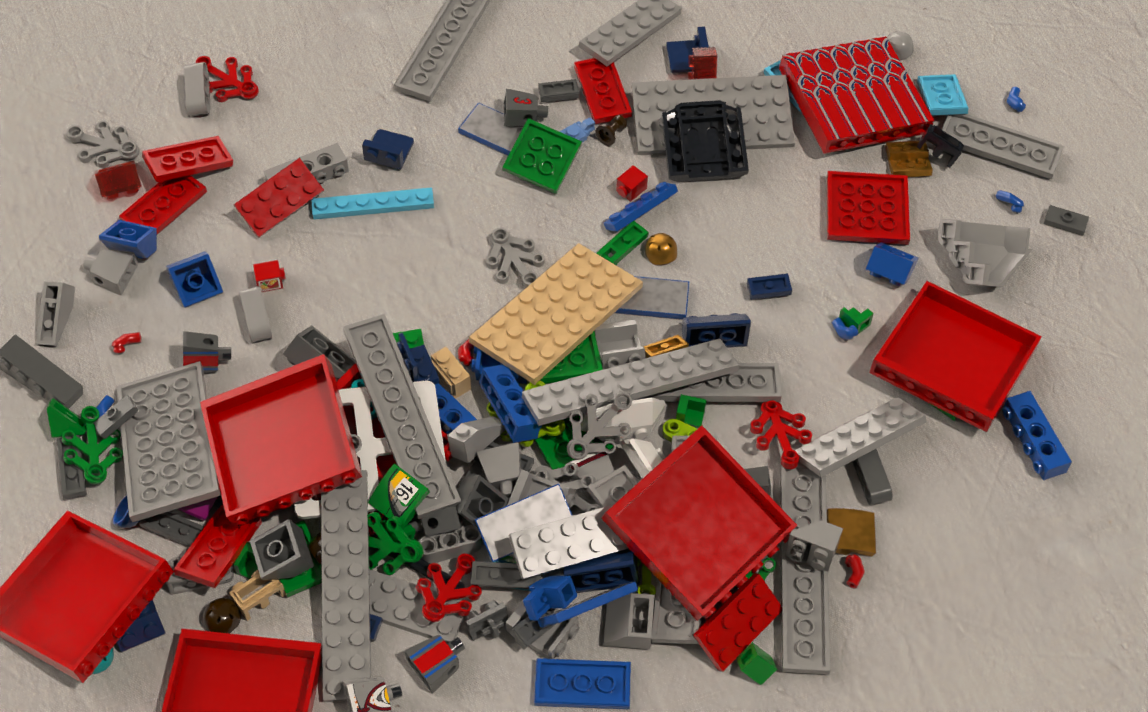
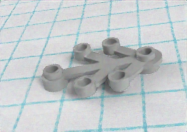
M107 121L97 123L98 132L103 135L104 139L85 134L79 125H73L67 129L68 138L73 143L83 141L97 146L88 150H81L78 153L82 163H88L93 156L110 150L116 152L108 155H99L96 158L99 168H106L109 166V162L120 158L130 160L139 155L138 145L133 141H129L128 133L124 126H118L114 130L116 137L121 140L122 144L114 142Z
M504 228L495 229L490 236L493 248L490 256L486 259L487 267L489 269H496L499 266L498 255L502 248L506 254L500 270L496 273L497 282L500 284L508 282V271L511 263H513L522 277V285L527 288L531 284L528 282H534L539 276L533 271H528L520 259L531 261L535 267H541L545 263L544 255L541 253H530L535 248L532 239L512 237ZM511 245L521 246L523 251L513 249Z
M627 391L617 392L614 396V403L598 420L596 417L598 398L594 394H588L584 399L588 414V431L583 437L580 425L583 421L582 412L575 410L570 414L573 439L567 445V452L571 458L576 460L585 458L591 452L611 454L616 450V443L612 439H606L603 443H590L595 437H628L631 434V427L627 423H621L619 426L605 427L619 410H626L631 406L632 398ZM620 396H625L627 401L621 403L618 399ZM594 398L595 403L590 405L587 403V400ZM579 414L581 418L575 421L572 419V416ZM627 427L629 430L627 433H621L620 429ZM612 443L614 447L608 450L605 445ZM581 445L582 450L575 451L574 446Z
M571 462L567 463L565 467L554 470L548 466H539L533 473L539 477L542 473H545V479L565 487L567 486L573 490L588 488L597 482L594 476L588 474L584 475L582 479L561 484L557 481L556 478L566 475L574 477L579 473L578 465ZM574 466V472L570 474L569 468ZM588 478L592 480L590 485L586 484ZM575 493L576 499L574 504L583 511L588 512L600 508L598 504L591 505Z

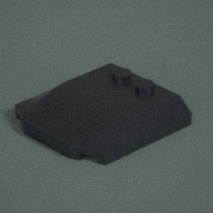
M721 100L679 103L674 109L662 113L669 180L687 182L730 179L748 174L749 167L740 107H731Z

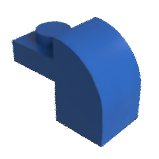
M550 576L530 585L529 590L531 593L523 599V603L529 619L537 621L550 608L565 609L578 595L571 576Z

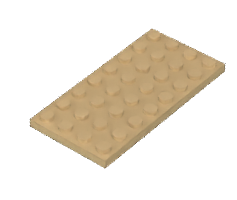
M578 243L469 337V343L535 385L593 333L597 327L603 324L643 287V281Z

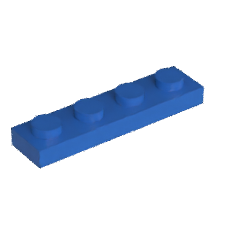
M662 182L656 185V189L642 194L640 196L641 199L627 204L621 212L610 215L609 219L604 222L606 230L617 232L678 192L676 184Z

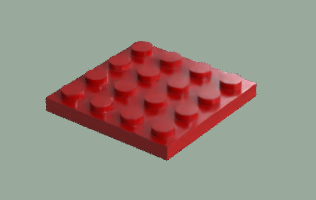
M828 171L827 240L909 245L908 175Z

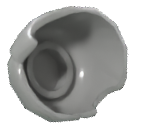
M895 31L887 36L900 60L907 59L912 55L914 46L909 34Z

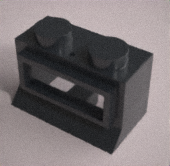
M932 124L927 128L917 145V148L920 149L927 140L936 146L932 153L934 157H939L943 151L951 155L947 165L949 168L952 167L961 155L964 147L961 141Z

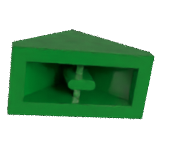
M54 398L50 400L47 406V415L52 438L62 437L63 432L66 430H71L76 435H83L86 432V425L81 421V417Z

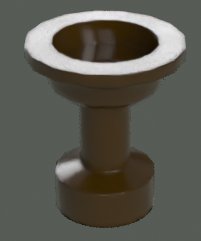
M616 115L611 120V126L599 125L596 128V136L604 145H613L616 140L615 132L623 131L627 127V121L621 115Z

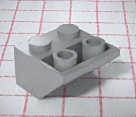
M820 520L793 530L789 537L785 556H788L795 562L809 564L816 570L828 572L843 528Z
M630 593L607 603L604 646L650 649L654 595Z

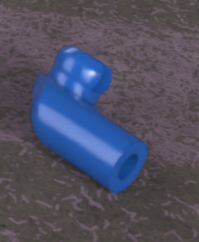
M1012 87L1007 98V104L1014 110L1016 109L1017 112H1022L1026 108V104L1019 97L1021 90L1018 87Z
M999 190L997 192L996 198L998 200L1013 204L1011 207L1013 212H1022L1024 202L1006 191Z
M836 318L832 321V325L840 338L851 340L854 336L858 335V330L854 325L846 327L841 318Z
M106 395L96 407L99 410V418L115 402L112 397Z

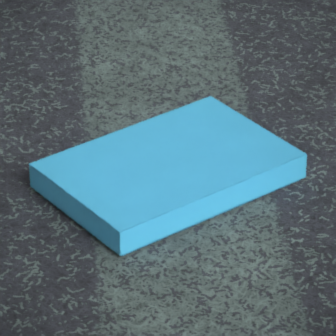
M955 74L918 76L917 83L924 103L931 115L968 114L969 108Z

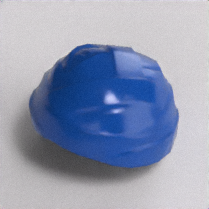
M127 495L119 503L113 517V524L119 528H131L140 522V520L132 522L129 517Z

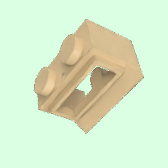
M447 347L431 355V361L439 376V384L456 399L471 390L470 375Z
M256 570L252 574L251 579L245 583L242 581L236 583L232 587V591L229 592L232 601L236 603L246 621L251 619L248 611L258 604L261 608H266L270 604L268 597L278 592L282 598L286 596L283 584L278 579L262 580L259 570ZM267 581H270L269 584H267L266 586H264L263 588H261L245 600H242L243 597H245L246 595H248L249 593H251Z

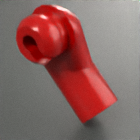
M141 333L123 334L112 342L113 352L123 353L125 351L124 345L141 343Z
M469 339L458 349V360L464 366L470 365L473 359L470 356V351L474 348V345L469 343Z
M854 554L848 555L845 558V564H847V567H851L852 570L847 585L856 589L865 570L861 558Z

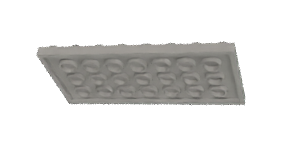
M786 75L632 82L638 155L666 154L662 125L663 112L674 109L679 103L715 100L724 101L726 105L734 108H741L746 149L794 147L795 145Z
M195 362L117 386L118 402L128 395L139 410L121 425L128 509L131 521L136 522L221 496L200 405L201 401L207 399L204 371L201 362Z

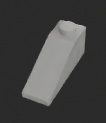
M44 281L36 344L58 345L73 308L75 286L62 282Z
M491 416L461 423L447 435L451 456L469 463L477 456V451L484 450L506 430L501 420Z

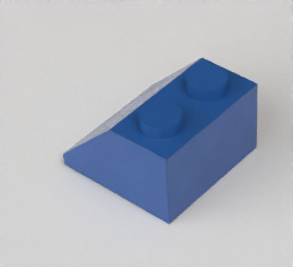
M118 220L99 235V240L109 250L133 252L136 257L144 259L157 250V228Z
M879 243L873 249L866 270H869V274L877 278L882 276L889 278V282L894 285H905L919 257L887 244Z
M206 251L166 266L183 307L223 292L209 254Z

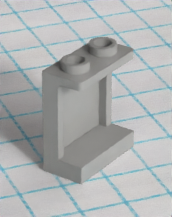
M636 320L601 324L595 329L594 332L603 370L645 359V348L641 346L637 335Z
M522 469L507 505L552 487L557 483ZM560 485L569 508H571L576 499V491L567 486Z
M523 601L506 621V632L509 634L511 629L528 617ZM550 608V611L554 613L558 611V609ZM575 616L557 623L529 647L547 659H554L556 655L558 657L561 656L566 648L565 643L569 638L573 639L580 629L578 626L579 617Z

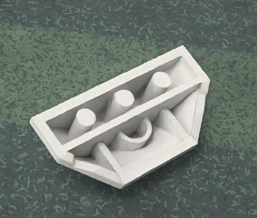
M656 398L633 400L628 409L619 410L605 426L613 427L619 426L621 423H627L631 427V434L628 437L602 436L596 438L603 442L606 439H612L619 443L621 439L634 438L642 440L648 437L662 415L666 404L665 401ZM612 404L596 409L597 420ZM587 413L583 414V421L580 423L581 430L584 432L588 431ZM622 427L620 432L627 433L629 429Z
M634 438L619 440V443L642 479L666 458L661 449H655L651 442Z

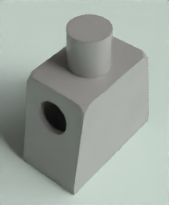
M102 249L96 259L86 257L83 263V268L90 270L89 273L93 283L121 296L138 266L133 252Z
M516 442L477 451L488 482L496 489H500L501 493L507 498H510L514 489L513 485H516L522 470L519 443Z

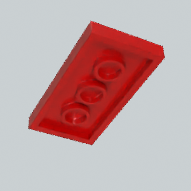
M595 58L574 62L577 77L595 124L609 122L616 115H621L624 118L632 117V110L614 62L608 66H605Z
M219 136L142 151V158L156 182L233 166V159Z
M299 157L236 202L234 207L256 236L260 238L324 192V189Z
M190 175L160 181L121 213L119 218L123 221L157 228L158 234L207 192L206 186Z
M221 505L174 567L175 575L216 588L240 555L245 544L250 541L262 524L261 517L249 520L244 525L235 526L226 518L224 505Z
M754 573L693 636L717 670L723 672L782 612V606L761 575Z

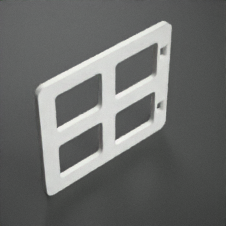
M431 381L413 382L445 460L435 385ZM366 387L340 389L339 393L343 406L352 405L354 407L357 436L362 441V447L356 455L357 459L360 460L361 470H367L369 502L379 484L376 458L383 455H392L386 438H375L373 436L370 413L371 399ZM311 498L294 503L295 513L299 518L321 517V500L314 501ZM368 503V512L377 511Z

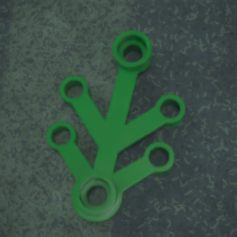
M87 406L81 412V421L86 425L88 444L78 438L75 432L71 430L63 432L62 442L65 445H73L89 457L90 463L79 457L74 449L66 450L63 460L67 464H75L82 469L84 477L89 483L100 484L107 477L106 470L113 463H118L122 460L123 451L115 447L110 450L109 456L99 463V456L111 444H116L120 441L121 432L116 429L111 435H116L117 438H112L109 435L97 444L94 422L99 418V410L96 407ZM71 436L72 439H66L65 437ZM117 453L120 456L115 457L112 454ZM73 455L74 458H68L67 456Z
M372 512L367 515L368 526L372 527L379 537H369V547L380 549L375 554L369 555V560L373 563V566L369 564L370 570L376 568L378 562L391 552L401 554L383 565V570L387 575L396 573L399 567L406 561L417 562L423 557L424 550L421 543L417 540L409 539L401 528L402 521L399 517L393 516L386 522L387 529L394 532L400 543L393 541L380 523L381 516L379 513ZM371 516L375 518V523L371 520ZM392 521L396 523V527L392 525ZM389 564L393 566V570L389 568Z

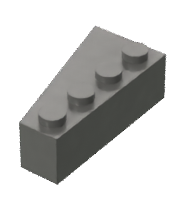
M16 334L0 349V370L50 402L54 398L69 409L83 395V386Z

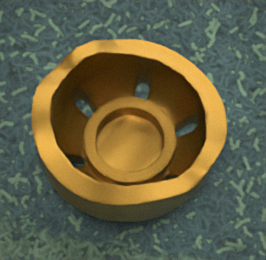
M658 233L648 239L645 245V254L654 265L668 264L677 258V245L670 235Z

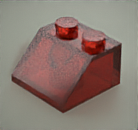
M134 160L95 171L102 198L107 197V200L119 197L118 193L126 191L127 194L138 192V188L142 187Z

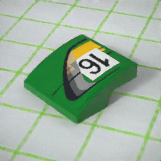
M394 463L376 487L368 503L388 519L393 516L399 517L402 521L401 528L404 529L416 515V508L430 491Z

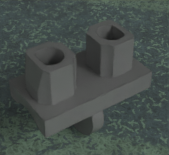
M492 600L486 604L485 612L478 614L477 611L473 610L466 616L467 627L473 641L490 633L494 638L500 636L498 629L505 626L506 621L509 619L507 608L503 602L498 604L495 600Z

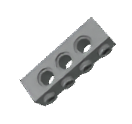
M338 143L300 157L319 183L349 172L347 158ZM298 158L263 171L265 181Z

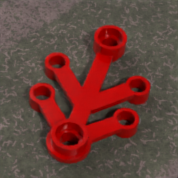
M201 56L196 59V63H206L208 73L221 79L219 81H209L210 93L213 92V89L232 86L237 88L218 90L216 92L218 102H226L228 97L242 96L245 99H252L258 95V86L251 80L253 75L251 66L244 65L241 67V75L244 77V82H241L237 78L236 68L238 63L235 57H229L225 61L229 75L212 66L211 59L207 56Z
M773 400L763 402L761 405L762 415L751 422L750 431L753 434H761L768 420H771L772 426L764 436L757 438L756 447L761 451L767 450L770 442L777 435L783 451L781 465L786 469H795L799 463V455L791 448L787 435L799 440L802 444H808L812 440V433L806 429L799 431L782 423L781 419L791 422L796 428H802L805 425L806 417L801 413L793 415L783 410L779 402Z
M464 553L458 556L455 565L457 569L446 585L441 574V566L437 563L429 564L426 573L428 577L433 579L439 594L438 597L434 599L430 590L431 582L427 578H420L416 585V590L423 595L425 601L422 614L427 620L439 622L444 618V615L458 613L461 616L469 615L472 605L467 600H461L458 604H444L447 600L468 597L470 600L476 601L480 598L482 589L478 585L455 589L462 577L472 572V563L475 561L472 555Z

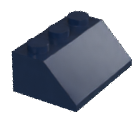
M738 313L702 317L689 316L682 320V336L689 344V347L716 339H721L727 348L745 347L748 345L751 320L746 314Z
M630 549L564 567V576H571L576 593L614 588L631 582L640 583L637 558Z

